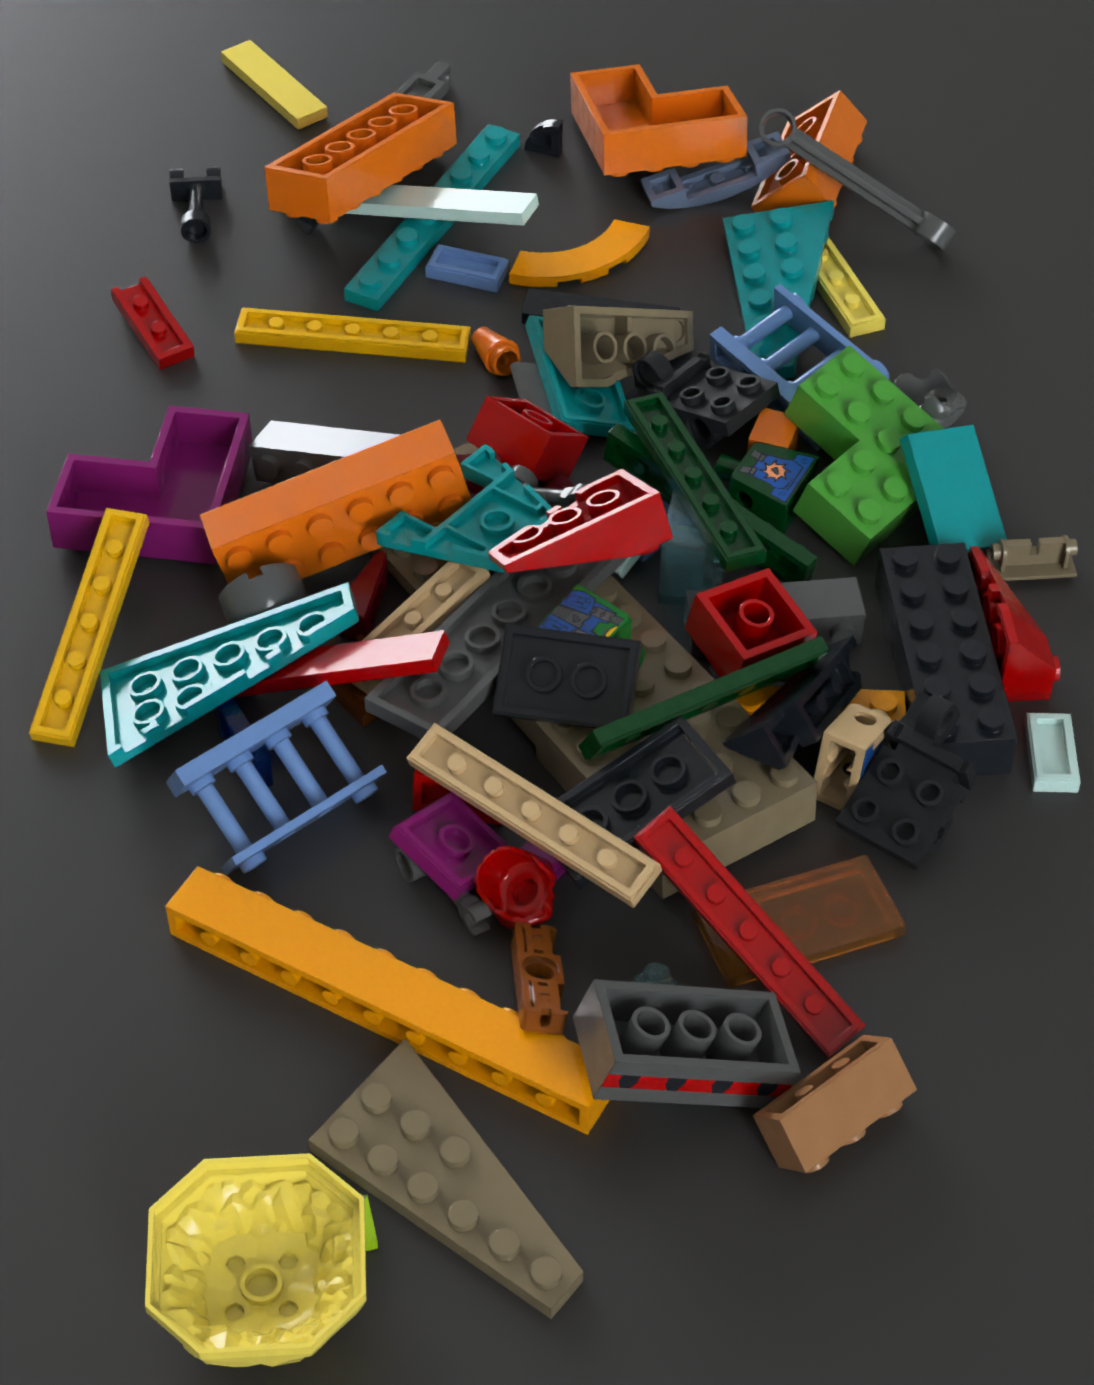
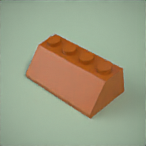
M841 90L795 117L798 129L851 164L854 162L853 156L857 146L863 139L862 133L867 120ZM789 121L786 123L781 135L783 140L791 134ZM789 150L791 159L774 174L761 182L751 205V209L754 212H762L834 200L835 208L837 196L843 185Z

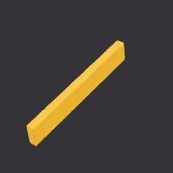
M243 307L234 335L235 343L466 363L471 340V327Z
M106 508L29 730L32 740L75 748L150 523L147 514Z

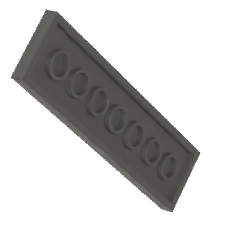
M628 557L511 573L496 571L435 630H444L450 642L439 670L433 673L385 678L364 698L366 712L420 739L423 738L434 722L453 733L496 690L506 624L537 627L576 584L594 592Z

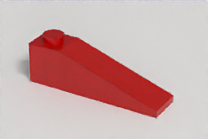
M620 469L585 485L574 493L576 498L574 503L564 509L562 506H554L546 512L548 518L546 522L540 526L530 525L523 527L488 551V555L492 562L505 572L511 573L646 555L656 551L660 544L673 539V535L660 492L627 471Z
M970 546L968 558L1008 702L1050 700L1053 683L1060 679V661L1058 656L1052 655L1045 634L979 546Z

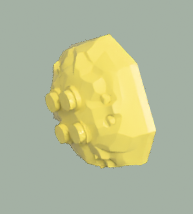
M310 1153L203 1159L149 1208L145 1288L146 1313L182 1343L184 1349L205 1364L229 1367H248L263 1364L275 1367L300 1362L305 1357L313 1356L360 1311L367 1300L364 1197Z

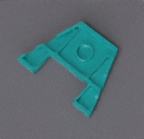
M484 444L460 463L464 478L484 487V489L438 527H433L404 511H400L376 531L377 544L382 547L504 573L503 569L490 560L488 551L523 527L530 525L540 526L548 520L546 512L552 507L529 484L524 486L517 480L514 469L507 463L501 464L495 458V451L490 446Z

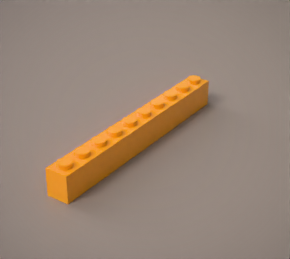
M197 866L165 906L171 935L397 1044H400L406 1038L416 1053L584 1134H589L610 1101L593 1099L580 1045L568 1040L563 1034L554 1035L524 1031L520 1028L518 1012L515 1010L500 1008L481 999L470 989L457 988L442 981L427 969H417L396 959L387 950L374 949L355 940L348 932L341 929L334 930L315 921L309 914L303 911H293L274 902L267 894L260 891H250L234 883L228 876L222 873H212Z

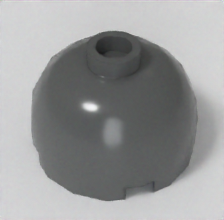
M288 563L268 564L260 567L262 575L249 580L247 573H244L229 583L219 595L221 611L228 624L230 625L308 597L304 581L299 575L297 568L293 564Z

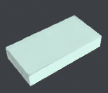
M1026 713L1024 727L1032 791L1078 793L1081 782L1071 714Z

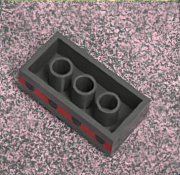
M594 979L573 1015L593 1099L763 1108L790 1089L801 1073L775 992Z

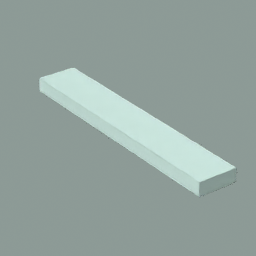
M390 185L382 190L380 195L369 198L361 203L359 208L350 210L345 214L524 226L539 206L537 193Z

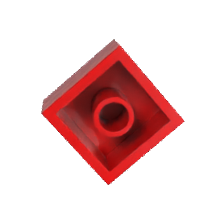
M486 396L466 441L478 448L484 444L490 446L495 453H500L502 463H507L510 467L513 465L524 466L535 474L537 480L548 484L561 471L569 479L589 437L526 399Z
M769 568L697 593L684 627L720 677L815 639L818 633Z

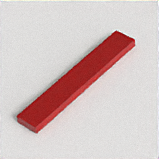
M442 630L316 647L234 697L313 688L326 680L329 685L437 672L450 642L445 631Z
M671 806L666 808L633 837V840L644 853L661 865L662 873L766 991L775 992L781 1008L827 1060L866 1026Z

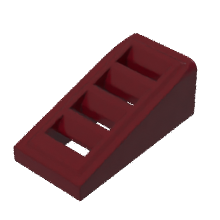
M380 550L376 552L351 583L350 588L354 594L359 622L338 635L356 642V637L359 635L367 637L370 634L388 584L387 553Z

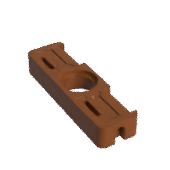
M518 922L514 926L510 947L520 1028L527 1032L561 1035L564 1033L569 1011L561 1010L560 1005L565 982L561 956L553 955V945L557 929L549 925L531 928L530 923Z

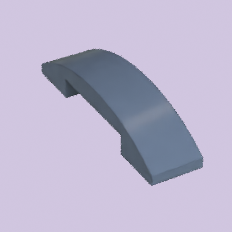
M779 131L765 135L772 141L783 140ZM759 137L747 142V157L736 158L729 163H719L679 177L674 167L642 178L640 181L652 207L663 209L697 207L727 199L750 189L779 170L791 159V156L786 147L783 149H772L766 146Z

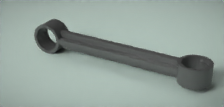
M774 108L762 116L759 123V134L766 146L772 149H783L786 147L912 230L916 236L940 251H944L956 233L946 222L929 212L921 210L796 127V120L789 111L782 108ZM773 116H784L791 125V134L782 141H772L765 136L764 127L766 121Z

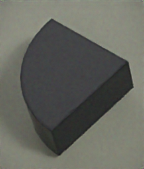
M546 120L536 125L525 142L524 150L559 157L562 151L563 120Z

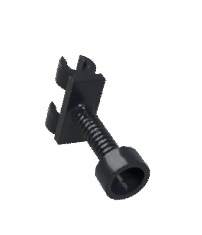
M221 166L206 167L207 176L184 178V168L170 169L169 184L172 201L189 202L188 212L181 218V235L191 243L204 242L211 234V220L203 212V200L222 199Z

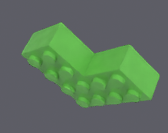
M849 345L798 386L784 415L835 460L807 484L793 512L855 566L919 510L899 439L907 434L944 428Z

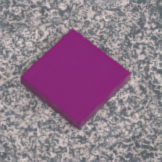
M449 792L395 825L388 836L454 901L477 886L475 884L476 870L478 865L482 863L483 858L499 846H509L453 792Z

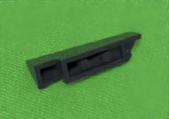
M854 635L828 645L829 650L812 668L792 676L732 732L722 744L728 749L780 770L788 766L799 743L803 748L818 742L827 727L842 713L862 688L861 674L850 669L848 653L857 647Z

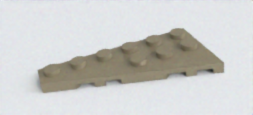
M406 1038L308 1140L309 1151L548 1318L552 1319L583 1282V1270Z

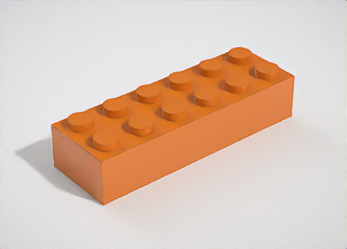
M393 92L264 167L269 210L285 213L290 218L307 217L316 219V222L320 224H330L338 221V217L350 210L359 208L360 204L364 201L380 195L385 188L401 182L403 177L413 171L422 169L424 164L434 158L441 157L445 151L457 144L454 102Z
M439 419L200 514L211 550L228 584L244 573H247L249 580L262 575L260 567L274 563L293 564L303 579L381 548L382 546L377 544L376 531L400 511H404L434 527L443 523L470 501L471 496L455 451Z

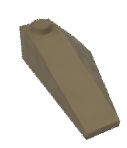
M576 305L543 310L544 350L570 387L605 388L616 384V381L634 376V362L651 350L660 352L668 361L694 350L693 311Z

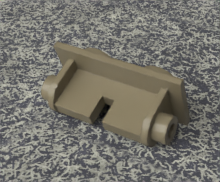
M1067 535L1039 538L1037 546H1032L1031 539L1005 540L1003 538L999 539L998 543H991L990 548L985 549L986 557L1004 581L1077 577L1072 556L1077 555L1076 539H1069Z

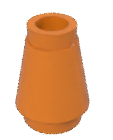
M480 327L474 331L471 342L488 372L499 376L512 374L510 365L513 362L521 361L518 345L488 327Z

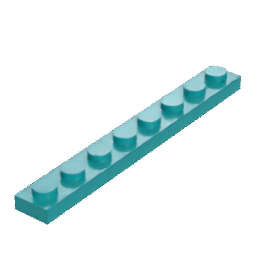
M488 124L433 187L482 190L520 146V134L500 126ZM405 218L344 288L345 301L378 312L455 221Z

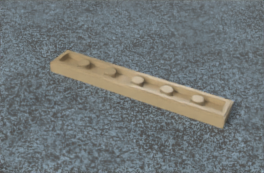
M435 722L406 758L409 765L632 908L637 905L662 872L661 865Z

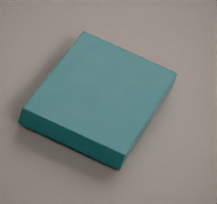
M974 425L912 433L899 439L930 545L965 543L967 553H969L970 546H979L981 550L990 548L991 543H998L999 539L1004 538L1007 540Z

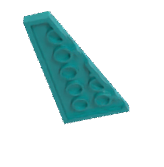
M834 200L723 218L724 233L745 332L774 312V287L779 284L791 293L798 294L810 308L822 265L824 245L827 244L830 220L833 219ZM784 323L749 350L757 357L767 359L800 334L787 323ZM800 354L777 370L776 373L782 378L795 377Z
M349 583L335 586L101 670L100 678L107 751L114 767H118L358 623L359 616L355 598Z

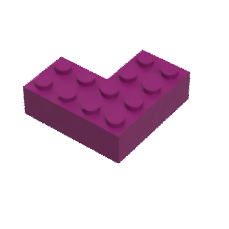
M169 405L150 462L68 453L46 510L53 547L91 551L106 508L147 514L150 523L139 557L218 565L211 550L200 514L238 500L251 458L249 445L252 442L249 413Z

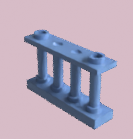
M781 284L774 287V312L740 337L731 335L722 326L709 334L710 358L716 365L778 382L780 397L767 406L768 409L785 412L798 386L849 345L889 380V373L880 361L871 359L810 309L798 294L791 293ZM784 323H787L800 334L767 359L759 358L749 350ZM811 345H814L827 356L793 382L786 381L776 373L777 370ZM800 429L799 436L819 451L821 447Z
M327 680L176 769L166 781L175 798L188 790L192 796H199L235 851L236 855L231 857L222 867L226 876L238 868L241 869L243 874L248 873L267 860L264 854L265 851L352 798L358 804L379 790L375 783L387 772L383 765L364 775L326 718L329 714L326 707L337 696ZM300 723H303L306 728H312L349 784L328 798L289 740L292 736L289 730ZM263 745H266L268 750L274 749L312 807L291 821L251 762L254 759L252 752ZM225 768H228L231 773L236 771L274 829L272 833L254 844L251 843L213 785L216 782L213 775Z

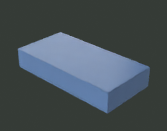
M438 244L425 267L426 278L497 293L509 271V259Z

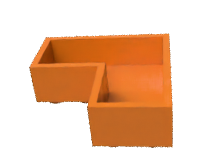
M640 64L570 73L571 113L604 176L622 177L626 176L629 172L644 170L647 172H659L664 168L675 166L691 168L698 166L700 163L713 161L729 163L736 158L747 157L748 116L728 85L657 94Z

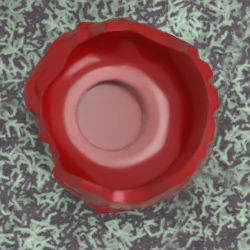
M499 846L483 858L482 863L478 865L476 870V891L501 925L514 929L516 923L523 922L530 923L531 928L551 918L553 900L555 899L553 888L556 883V875L548 859L512 846Z

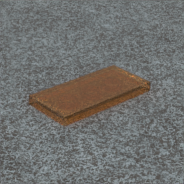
M867 854L746 889L748 894L810 963L905 935L906 924ZM693 908V917L728 988L757 980Z

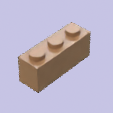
M862 1035L755 1113L753 1118L778 1167L807 1174L823 1168L829 1162L828 1156L840 1147L855 1143L864 1137L866 1128L876 1120L890 1116L900 1110L903 1106L902 1101L914 1093L917 1088L892 1038Z

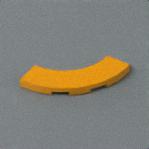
M614 219L602 235L577 248L542 253L520 250L509 273V284L538 288L558 287V282L578 279L580 283H584L609 274L610 268L621 262L628 263L639 253L649 238L650 226Z

